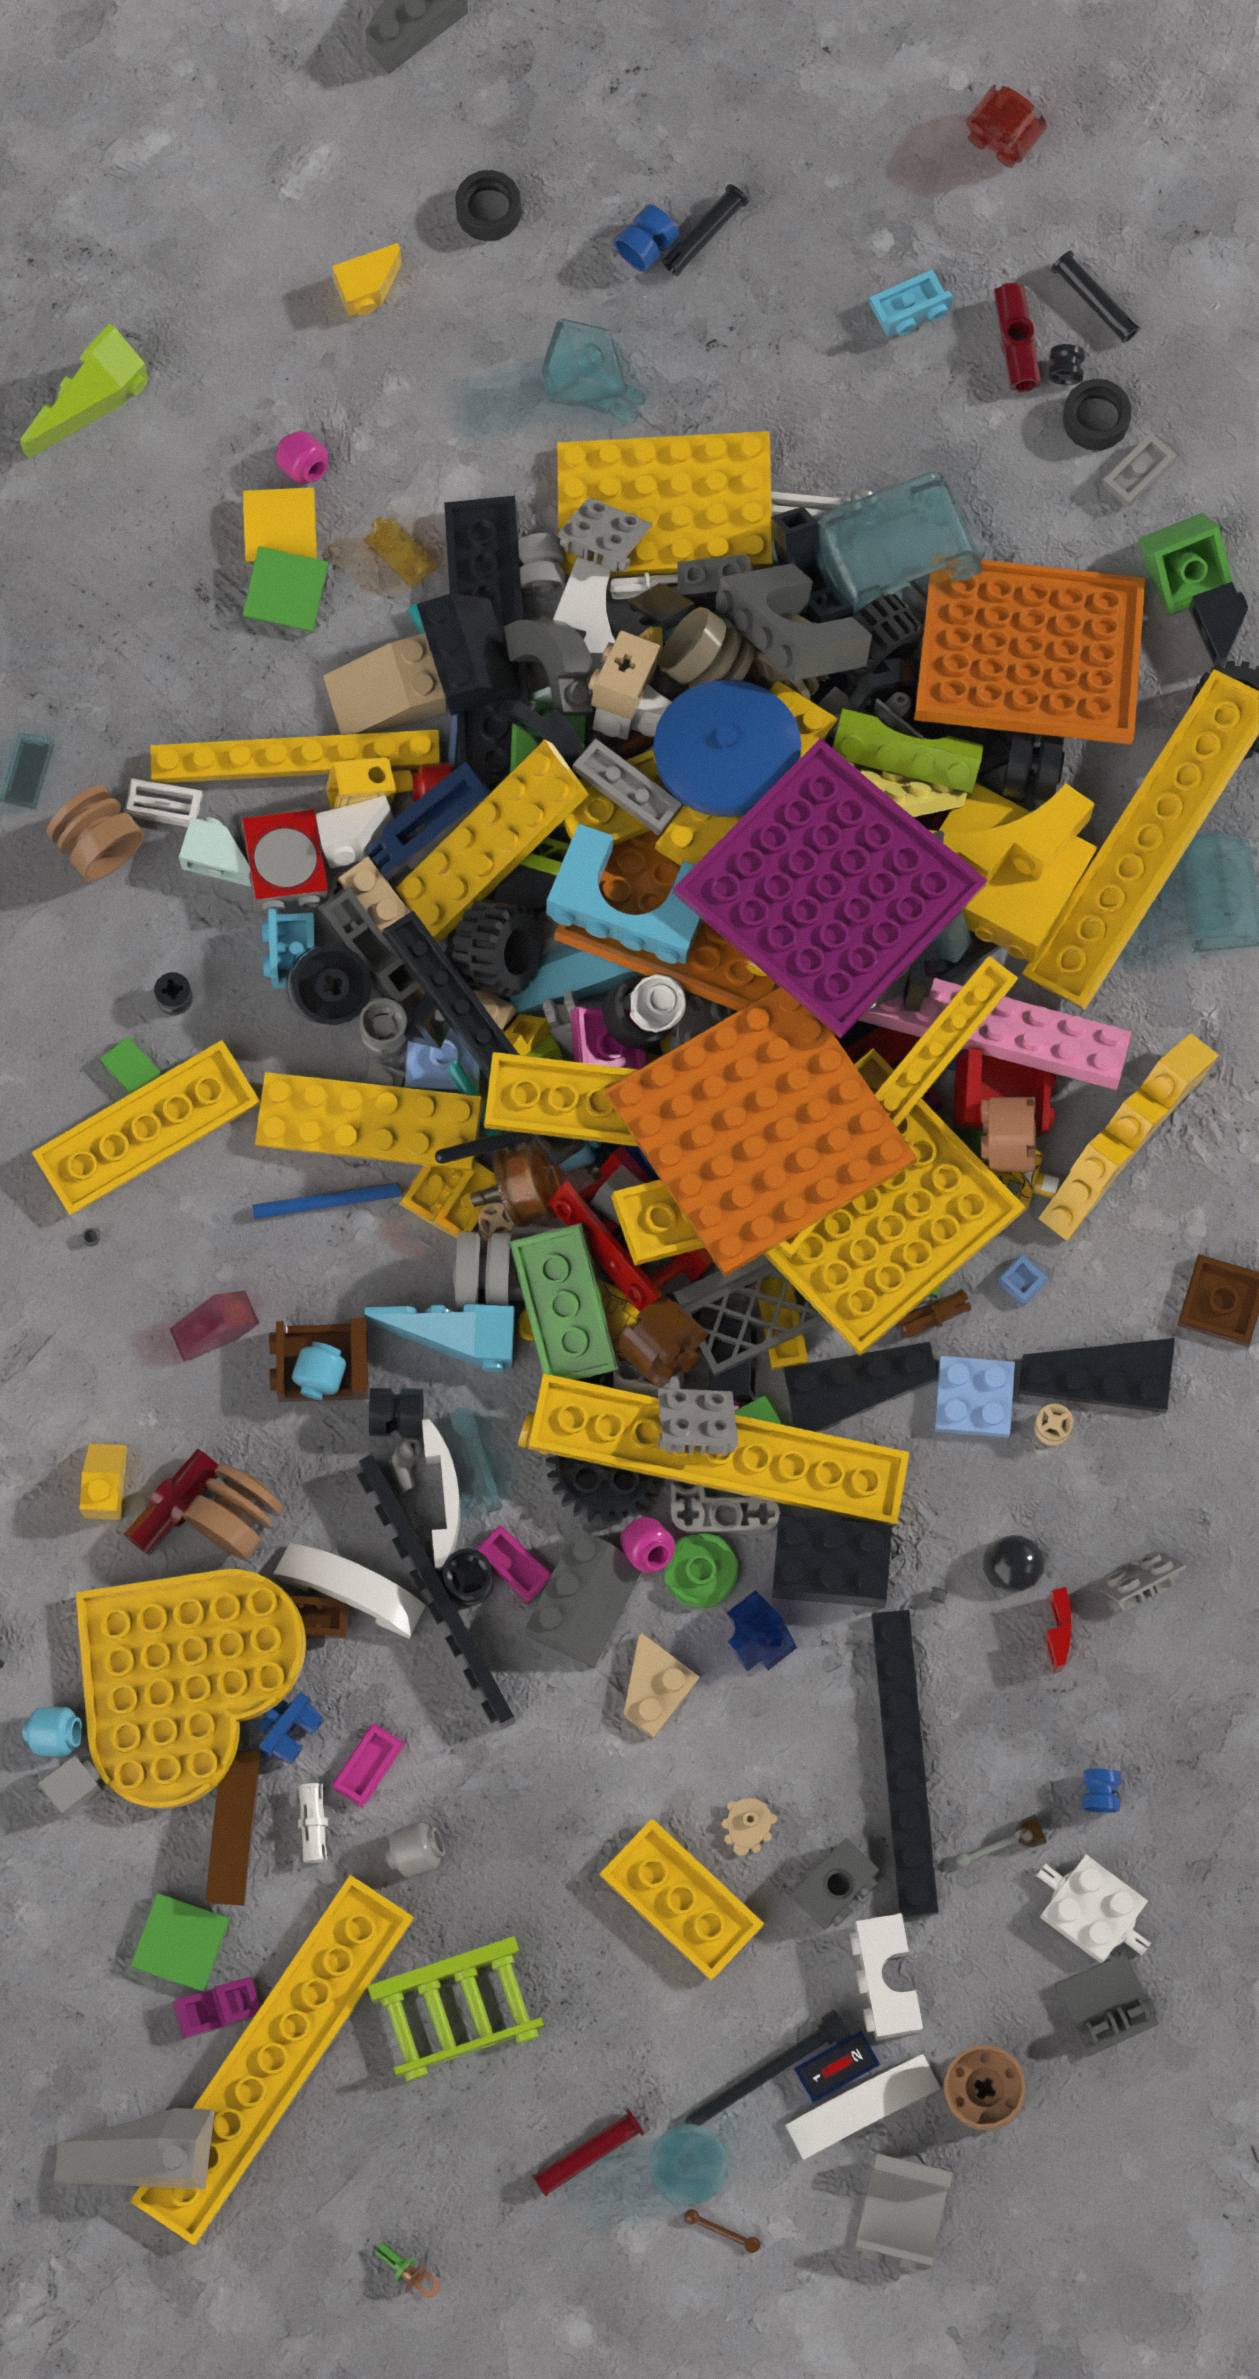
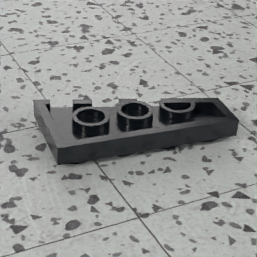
M1175 1338L1023 1354L1018 1394L1166 1413L1168 1409Z
M930 1342L867 1352L861 1356L856 1354L783 1368L794 1427L813 1432L831 1428L854 1415L874 1409L875 1406L890 1399L894 1400L937 1381Z

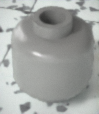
M418 1822L394 1831L390 1835V1847L385 1848V1856L392 1870L398 1869L407 1878L436 1869L440 1864L441 1857L445 1855V1848L439 1831L435 1827L430 1828L424 1822Z

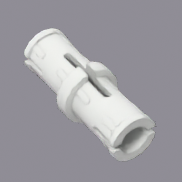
M302 1784L298 1786L301 1807V1819L298 1820V1829L302 1831L303 1863L326 1862L328 1858L325 1828L328 1827V1818L324 1817L323 1784Z

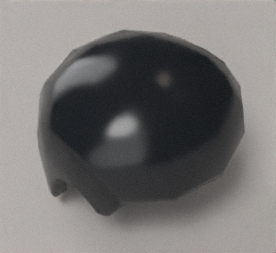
M1020 1535L1005 1536L991 1543L985 1552L983 1571L990 1584L994 1587L1010 1592H1022L1037 1584L1044 1573L1045 1558L1042 1550L1032 1540Z

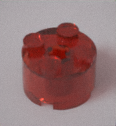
M992 85L966 119L967 127L971 132L968 135L969 141L979 149L983 150L985 147H988L997 153L996 158L1008 168H1013L1016 163L1023 161L1047 129V122L1042 115L1039 119L1034 116L1032 111L1035 106L1024 96L1006 86H1002L998 91L996 90V85Z

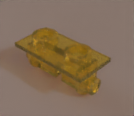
M382 517L377 518L371 525L374 531L364 538V541L411 589L438 567L391 517L386 520Z

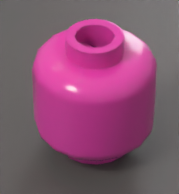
M301 430L288 434L280 440L276 452V464L294 482L300 484L316 482L325 474L328 467V451L310 433Z
M643 1517L632 1521L621 1534L619 1543L621 1551L625 1553L626 1558L639 1571L654 1573L662 1570L670 1563L674 1556L675 1543L673 1537L659 1521L650 1517Z

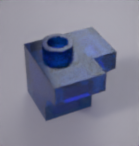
M756 1590L726 1613L735 1628V1632L728 1643L738 1662L747 1672L759 1662L769 1671L798 1648L781 1615Z

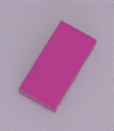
M501 1525L475 1549L487 1557L492 1571L528 1605L546 1587L552 1575L551 1571Z
M372 1723L331 1785V1789L364 1809L404 1748L405 1743Z

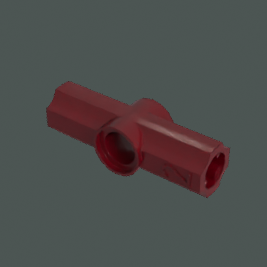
M1016 282L1005 283L999 288H995L993 292L1001 333L1000 348L1005 356L1010 390L1027 392L1041 385L1033 338L1034 326L1030 321L1024 285H1019ZM1019 334L1025 339L1016 341L1010 335Z
M197 1449L172 1479H165L157 1487L148 1501L149 1505L124 1533L125 1537L139 1550L150 1556L175 1526L179 1527L186 1522L183 1514L196 1495L202 1496L208 1489L206 1481L209 1478L215 1480L218 1478L214 1471L218 1464L206 1453Z

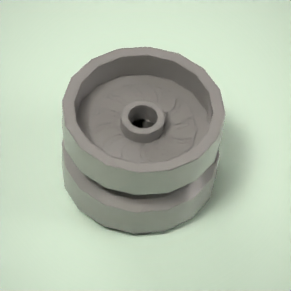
M478 1232L458 1233L457 1254L454 1255L453 1290H455L456 1312H463L464 1305L480 1304V1291H486V1305L510 1306L508 1278L511 1233H492L488 1238L487 1256H482V1243Z

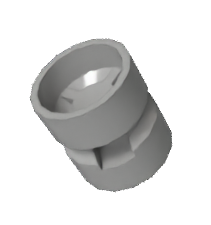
M535 533L526 535L518 540L519 562L522 566L520 568L522 594L542 598L564 592L566 587L565 570L560 568V564L564 561V547L560 546L561 538L557 537V535Z
M387 998L369 1002L362 1009L359 1017L361 1037L365 1049L371 1055L381 1059H390L400 1055L408 1043V1039L404 1035L408 1027L407 1016L402 1006L396 1001Z

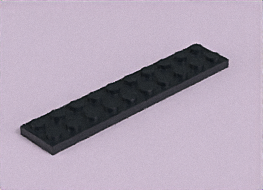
M515 495L444 502L449 593L490 599L509 658L504 626L517 620H524ZM510 662L520 695L505 700L524 698L529 701L527 662ZM505 700L457 714L460 765L466 761L472 766L491 792L510 774L513 723L498 713Z

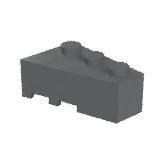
M385 0L365 29L367 51L390 74L468 13V1Z

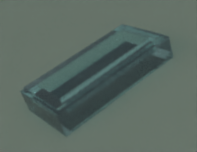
M18 732L0 793L1 802L36 810L55 745L53 739Z

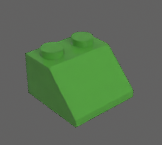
M1203 512L1138 538L1146 571L1169 615L1189 608L1192 596L1233 582L1219 526Z

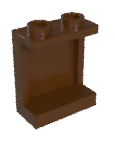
M351 1318V1324L286 1326L284 1321H276V1332H269L270 1355L276 1354V1368H270V1391H277L279 1402L369 1399L368 1327L366 1318ZM313 1342L327 1344L341 1351L340 1356L346 1362V1369L338 1392L333 1395L323 1394L322 1400L312 1399L300 1394L302 1387L298 1386L292 1379L301 1349L311 1347Z

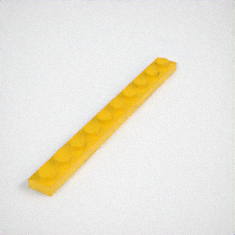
M988 956L875 1093L876 1098L896 1128L1016 983L1018 977L992 957ZM821 1220L775 1248L790 1259Z

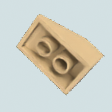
M425 633L388 643L323 675L341 735L378 733L446 714L445 696Z

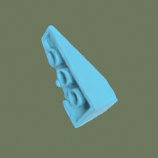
M564 944L541 957V965L536 971L537 975L534 981H530L529 987L525 991H521L519 995L510 996L509 1000L516 1010L514 1016L543 1009L542 1002L549 998H552L556 1005L564 1003V993L573 991L577 999L611 991L622 981L633 976L647 975Z
M469 1304L464 1305L463 1312H454L453 1310L446 1309L443 1305H431V1308L426 1309L425 1313H417L418 1310L409 1306L365 1307V1318L369 1325L474 1366H482V1370L486 1372L498 1373L503 1372L504 1368H513L515 1338L514 1306Z

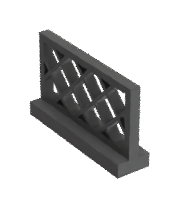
M764 1254L726 1277L723 1276L721 1271H718L673 1293V1300L691 1317L692 1314L703 1309L718 1313L713 1331L704 1329L707 1332V1337H710L708 1345L705 1340L699 1345V1350L713 1377L827 1322L818 1311L809 1308L810 1303L806 1301L804 1307L784 1300L790 1282ZM774 1277L785 1281L780 1298L760 1293L759 1289L762 1280ZM756 1284L754 1291L747 1289L748 1287ZM740 1293L752 1297L746 1315L725 1308L729 1296ZM756 1299L777 1305L771 1323L751 1317ZM723 1300V1301H722V1304H721V1307H720V1306L713 1305V1304H715V1303H717V1302ZM781 1307L802 1313L797 1326L788 1329L776 1325ZM723 1315L744 1321L738 1339L717 1333ZM806 1315L814 1317L808 1321H805ZM748 1323L769 1329L764 1342L754 1345L742 1341ZM773 1331L781 1333L771 1338ZM715 1339L735 1345L732 1357L719 1364L716 1363L711 1353ZM740 1347H741V1348L748 1349V1350H746V1351H744V1352L738 1354V1351H739V1348H740Z

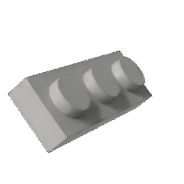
M597 739L590 744L573 764V772L658 836L682 809L681 802Z

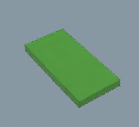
M583 1223L510 1241L543 1373L578 1380L620 1369Z

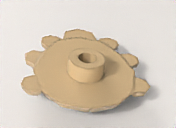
M743 1798L737 1802H728L727 1809L730 1812L728 1818L724 1819L721 1823L723 1828L729 1830V1834L725 1836L724 1841L727 1844L734 1843L733 1851L738 1856L747 1855L750 1848L754 1853L760 1852V1842L762 1840L768 1842L772 1838L769 1830L771 1824L777 1822V1816L770 1812L765 1803L756 1798Z

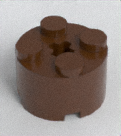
M663 1297L646 1306L637 1315L641 1321L634 1329L628 1325L619 1341L620 1352L657 1388H661L670 1381L672 1376H675L681 1370L689 1372L697 1365L700 1360V1355L697 1354L699 1345L707 1337V1332L674 1300L671 1301L668 1297Z

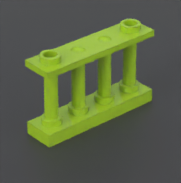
M515 1936L367 1986L373 2004L381 2003L382 2008L387 2007L405 2063L394 2067L397 2079L405 2076L406 2082L414 2081L429 2075L427 2069L513 2039H516L517 2044H522L539 2037L538 2031L544 2029L542 2017L530 2021L512 1968V1964L515 1963L513 1957L520 1955ZM490 1965L493 1970L498 1972L515 2024L514 2027L496 2033L492 2031L475 1977L478 1976L477 1970ZM455 1978L456 1983L461 1984L478 2039L456 2046L438 1991L441 1989L440 1982ZM418 1990L419 1995H424L441 2048V2052L420 2059L401 2003L404 2001V1994Z

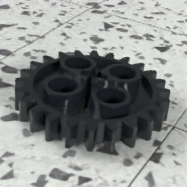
M559 1455L546 1458L545 1460L546 1466L556 1468L547 1474V1480L559 1481L552 1488L553 1495L565 1493L561 1506L566 1507L574 1503L573 1515L575 1517L583 1510L588 1511L587 1518L589 1523L593 1521L596 1514L601 1515L603 1525H607L609 1515H615L619 1524L622 1523L623 1512L628 1511L633 1518H636V1505L639 1504L643 1508L648 1509L650 1503L646 1496L650 1495L658 1498L659 1490L653 1484L665 1483V1478L610 1467V1470L606 1471L602 1469L601 1464L596 1463L575 1466L573 1461L577 1459ZM588 1473L595 1476L598 1483L591 1489H583L577 1484V1479L581 1475ZM630 1475L635 1480V1485L629 1490L619 1489L614 1483L618 1476Z

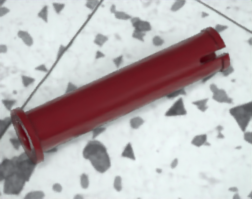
M629 2108L625 2110L627 2114L537 2174L532 2175L545 2197L639 2133L641 2136L645 2135Z

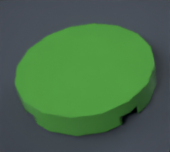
M696 1533L677 1540L674 1556L670 1563L664 1567L665 1584L671 1595L683 1605L696 1609L712 1608L725 1601L733 1592L739 1575L737 1559L731 1546L720 1537L708 1533Z

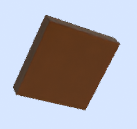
M1198 1254L1177 1326L1249 1347L1259 1315V1272Z

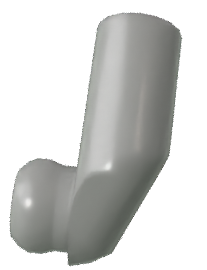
M412 1437L399 1441L388 1460V1468L400 1495L410 1493L417 1488L410 1470L421 1452V1445L417 1439Z

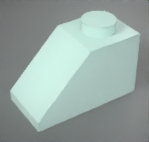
M191 817L179 855L181 868L252 887L249 864L227 827L223 826L219 820L211 817H202L201 820Z

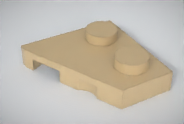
M641 1633L638 1637L623 1716L654 1739L700 1680V1677Z

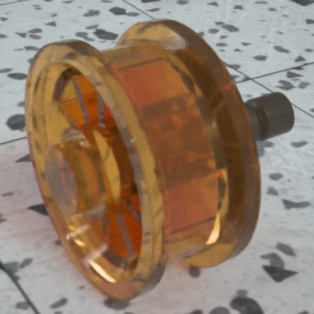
M534 1140L526 1141L522 1149L512 1152L507 1148L497 1150L494 1156V1174L497 1186L471 1193L473 1206L479 1207L487 1204V1202L492 1203L501 1200L510 1219L519 1228L529 1226L532 1219L545 1216L548 1219L558 1217L548 1203L560 1188L556 1172Z

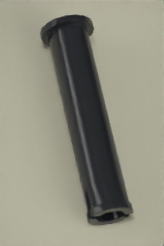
M728 184L725 187L726 192L677 246L663 258L662 264L669 272L674 268L672 274L679 276L681 271L741 206L745 207L748 205L749 201L746 195L738 187Z
M1072 251L1064 253L1053 264L1051 271L1053 273L1058 272L1117 334L1123 343L1131 340L1138 333L1140 327L1130 319L1076 262Z

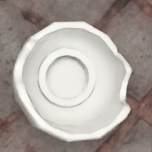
M655 974L643 978L630 994V1017L642 1030L657 1033L671 1029L684 1015L686 1008L685 992L679 982L670 976Z

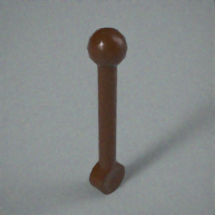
M689 2209L684 2214L686 2223L690 2225L697 2223L744 2245L749 2253H755L760 2248V2241L756 2237H743L700 2217L695 2209Z

